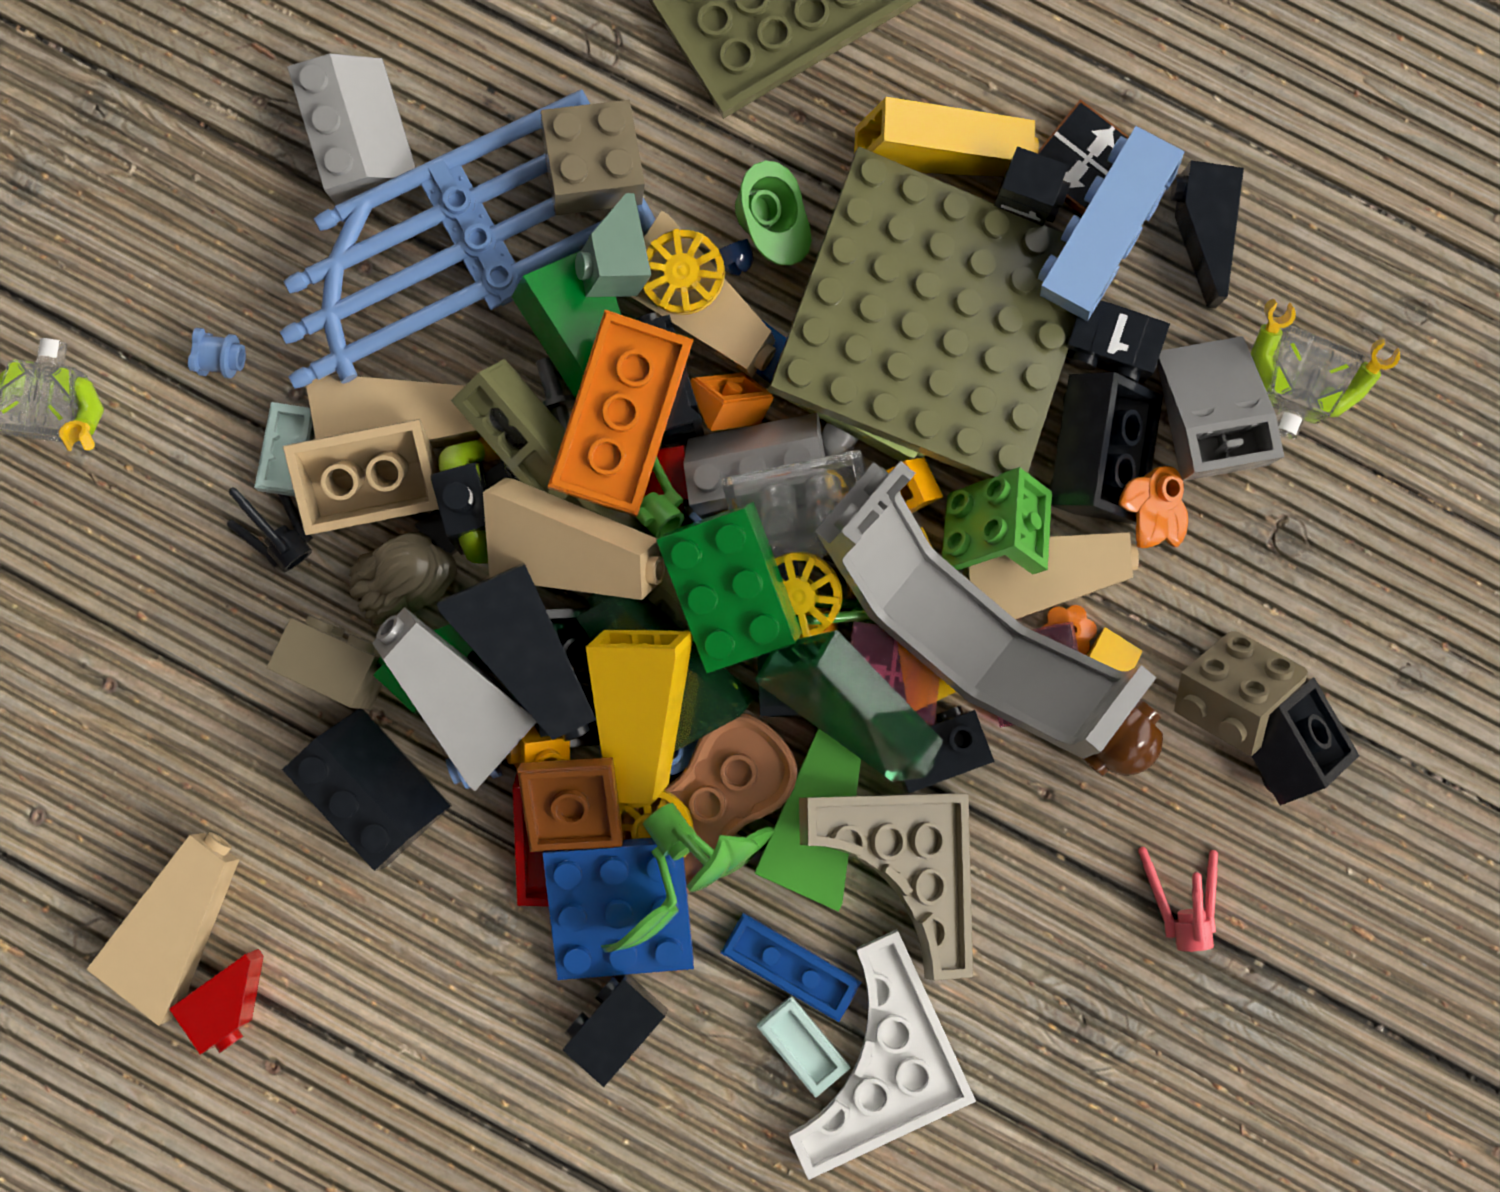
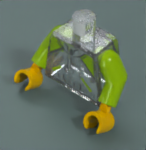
M1275 299L1267 301L1264 306V313L1268 323L1261 326L1250 353L1274 409L1278 410L1276 419L1280 436L1289 439H1296L1298 437L1303 421L1318 424L1328 417H1339L1366 396L1381 377L1380 369H1391L1400 360L1399 348L1388 359L1382 360L1376 356L1378 351L1385 345V339L1375 341L1370 348V362H1363L1365 354L1292 326L1291 324L1296 317V311L1291 302L1287 305V311L1283 316L1273 317V312L1277 306Z
M40 338L36 362L13 359L7 364L6 370L0 373L1 434L12 437L61 442L67 451H72L74 444L82 445L84 450H92L95 447V442L91 435L94 434L103 415L104 407L88 376L74 367L65 366L67 343L55 339Z

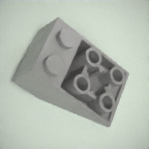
M1243 336L1161 351L1157 365L1179 473L1183 481L1265 467L1284 457L1275 411Z

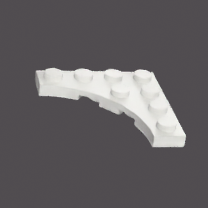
M897 929L856 948L866 980L868 1020L862 1049L851 1075L835 1098L819 1114L804 1125L789 1132V1138L808 1180L976 1102Z

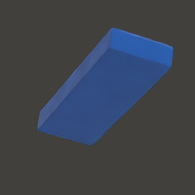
M745 912L740 916L720 952L837 1022H840L862 983L858 978Z

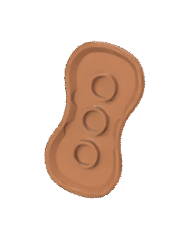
M733 714L717 720L705 730L696 745L688 766L664 790L672 793L684 803L690 811L694 831L715 850L719 835L734 836L747 824L771 814L787 801L795 787L797 764L787 744L772 728L755 717L746 714ZM658 797L651 805L652 812L657 811L662 798ZM643 807L634 808L641 816L644 814ZM626 813L622 823L633 824L635 819ZM623 831V840L632 839L630 831ZM691 852L684 859L687 885L703 867L701 862Z

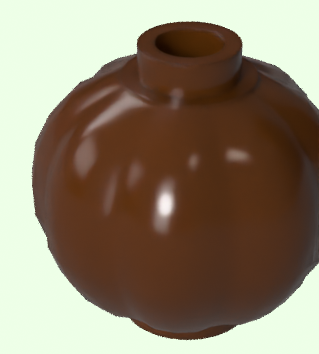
M1140 699L1100 753L1085 757L1082 760L1102 777L1108 771L1123 776L1136 775L1146 771L1156 762L1162 750L1163 733L1155 725L1161 717L1153 708Z

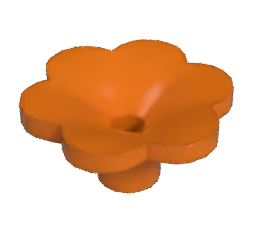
M1072 605L1067 609L1060 606L1050 609L1047 613V623L1041 627L1040 631L1071 625L1074 629L1073 636L1076 650L1086 655L1090 649L1089 640L1093 639L1097 634V627L1093 621L1087 619L1085 609L1079 605Z

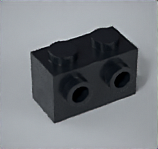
M961 705L935 714L938 723L921 729L919 721L894 730L896 738L886 743L905 793H912L995 762L975 710L964 713Z

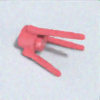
M1140 847L1138 853L1164 920L1166 937L1176 938V946L1179 951L1194 952L1214 948L1213 933L1216 932L1214 913L1218 852L1216 850L1209 852L1204 908L1202 876L1200 873L1195 872L1192 875L1193 909L1178 911V919L1174 920L1149 853L1145 847Z

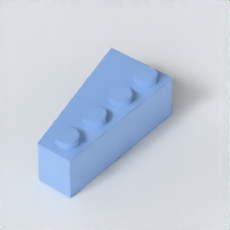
M1135 126L1128 139L1120 136L1107 160L1113 164L1105 179L1097 176L1084 198V201L1090 203L1082 218L1074 215L1068 223L1061 237V240L1066 242V245L1059 257L1057 258L1051 254L1038 276V279L1043 281L1040 296L1088 321L1120 268L1118 266L1122 259L1125 260L1135 245L1143 229V222L1145 220L1149 222L1165 190L1168 191L1175 180L1185 151Z

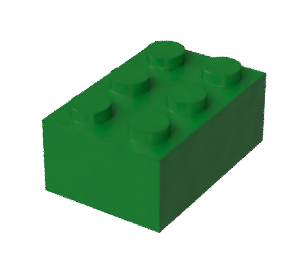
M754 501L667 532L656 539L706 673L797 642L802 631Z

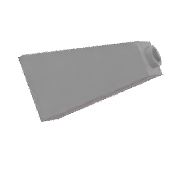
M404 607L397 616L389 617L380 626L376 635L377 638L372 644L465 782L476 791L537 722L513 694Z

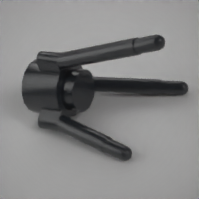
M235 487L229 489L230 496L267 537L264 542L268 546L234 520H229L227 526L261 553L274 569L279 566L283 572H287L303 562L312 553V549L307 543L313 537L305 535L302 521L290 496L278 494L294 529L290 530L286 525H283L274 531Z

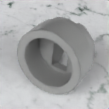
M826 423L821 433L825 455L832 459L846 457L851 453L858 441L854 436L829 423Z

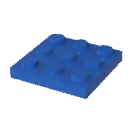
M652 838L623 840L622 847L543 851L557 980L694 969L684 857L673 861L670 855L665 857L677 898L675 906H677L679 912L662 930L644 943L628 949L604 952L601 945L620 941L648 914L660 907L666 899L658 862L651 853L657 847L656 843Z

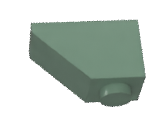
M626 193L592 232L581 252L577 253L575 260L576 275L579 280H583L586 297L637 296L651 277L634 193Z

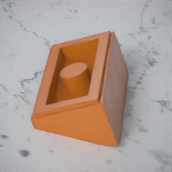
M744 373L695 377L690 380L699 410L711 431L760 424L774 399L770 392H767L765 388Z

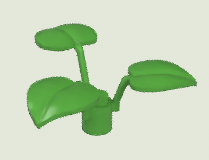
M669 803L655 811L644 821L643 826L657 845L651 853L658 862L666 899L660 907L648 914L620 941L601 945V948L604 952H613L642 944L662 930L679 912V909L675 906L677 898L666 862V856L670 855L673 861H676L691 852L701 862L703 867L687 885L690 892H696L747 864L767 844L774 833V828L766 825L765 828L757 830L746 838L719 835L714 850L689 826L674 803Z

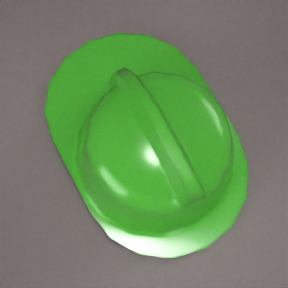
M765 160L754 164L745 173L735 201V215L738 223L750 235L756 249L766 259L777 265L787 266L801 262L809 253L812 239L798 182L790 170L778 162Z

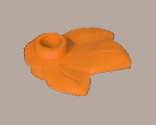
M1159 466L1147 473L1145 477L1132 479L1125 486L1120 496L1119 506L1129 512L1136 513V542L1138 548L1153 547L1164 540L1172 547H1178L1185 538L1188 527V512L1182 501L1184 483L1180 473L1171 466Z

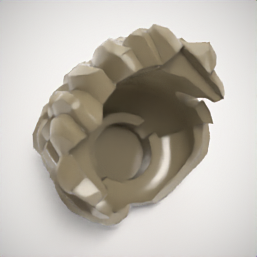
M408 532L392 537L373 552L365 553L358 557L357 564L351 567L349 573L351 577L350 586L352 587L350 595L354 600L362 598L358 607L361 612L366 611V619H371V623L375 626L382 625L389 617L397 616L404 607L415 615L416 611L420 610L423 606H430L439 600L454 581L457 574V565L454 557L438 545L432 544V539L428 535L420 532Z

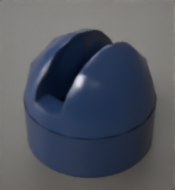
M748 239L737 241L719 249L724 261L725 272L738 276L742 271L747 272L751 268L754 258Z

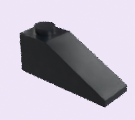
M1191 160L1180 175H1176L1172 183L1170 199L1176 202L1175 219L1206 306L1216 309L1228 297L1244 168Z

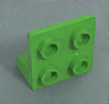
M1018 467L1001 473L998 477L988 478L950 492L947 496L942 558L956 570L1003 555L1009 557L1032 575L1048 570L1052 491Z

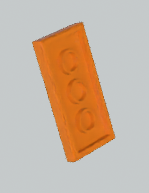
M604 310L548 483V489L631 516H638L694 339Z

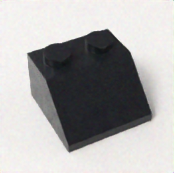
M1313 677L1305 681L1269 714L1262 746L1251 757L1261 772L1264 786L1269 792L1273 793L1278 804L1281 806L1327 788L1360 755Z

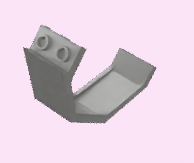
M902 461L890 473L873 462L815 530L868 617L968 702L1082 759L1100 753L1156 677L1142 665L1129 671L1116 670L1028 629L1016 621L930 546L900 492L916 473Z

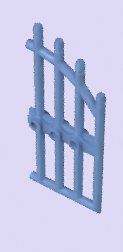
M582 89L336 205L333 210L327 209L314 218L319 231L331 229L337 226V223L340 221L345 223L329 257L306 267L303 272L298 271L290 275L283 281L289 293H295L306 289L309 284L314 285L324 280L321 309L301 318V321L298 323L293 322L280 331L285 343L289 344L303 339L306 334L311 335L323 328L325 330L330 354L310 363L309 367L295 370L288 376L295 389L305 387L311 384L314 379L319 380L335 371L342 384L348 383L357 377L353 365L354 362L482 299L485 300L490 310L500 305L504 306L513 301L511 296L522 276L582 250L592 232L602 221L515 263L503 241L554 217L552 197L496 225L493 224L482 204L547 173L545 153L476 187L472 186L462 168L463 165L541 129V110L590 104ZM422 186L433 206L432 208L355 244L373 208ZM643 197L642 205H637L642 231L644 234H647L656 219ZM443 224L454 245L341 299L345 269L432 227ZM461 261L464 262L475 283L346 345L340 320Z

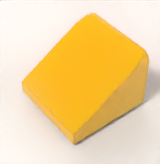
M1103 627L1086 656L1116 670L1129 671L1135 668L1143 651L1108 628Z

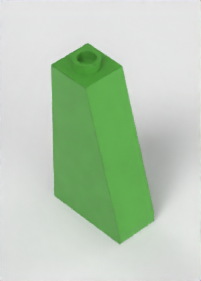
M832 718L830 725L823 722L819 723L797 773L795 787L781 809L774 825V833L762 852L754 874L839 912L843 904L849 854L822 846L800 845L799 797L857 795L864 740L854 736L857 731L856 727Z

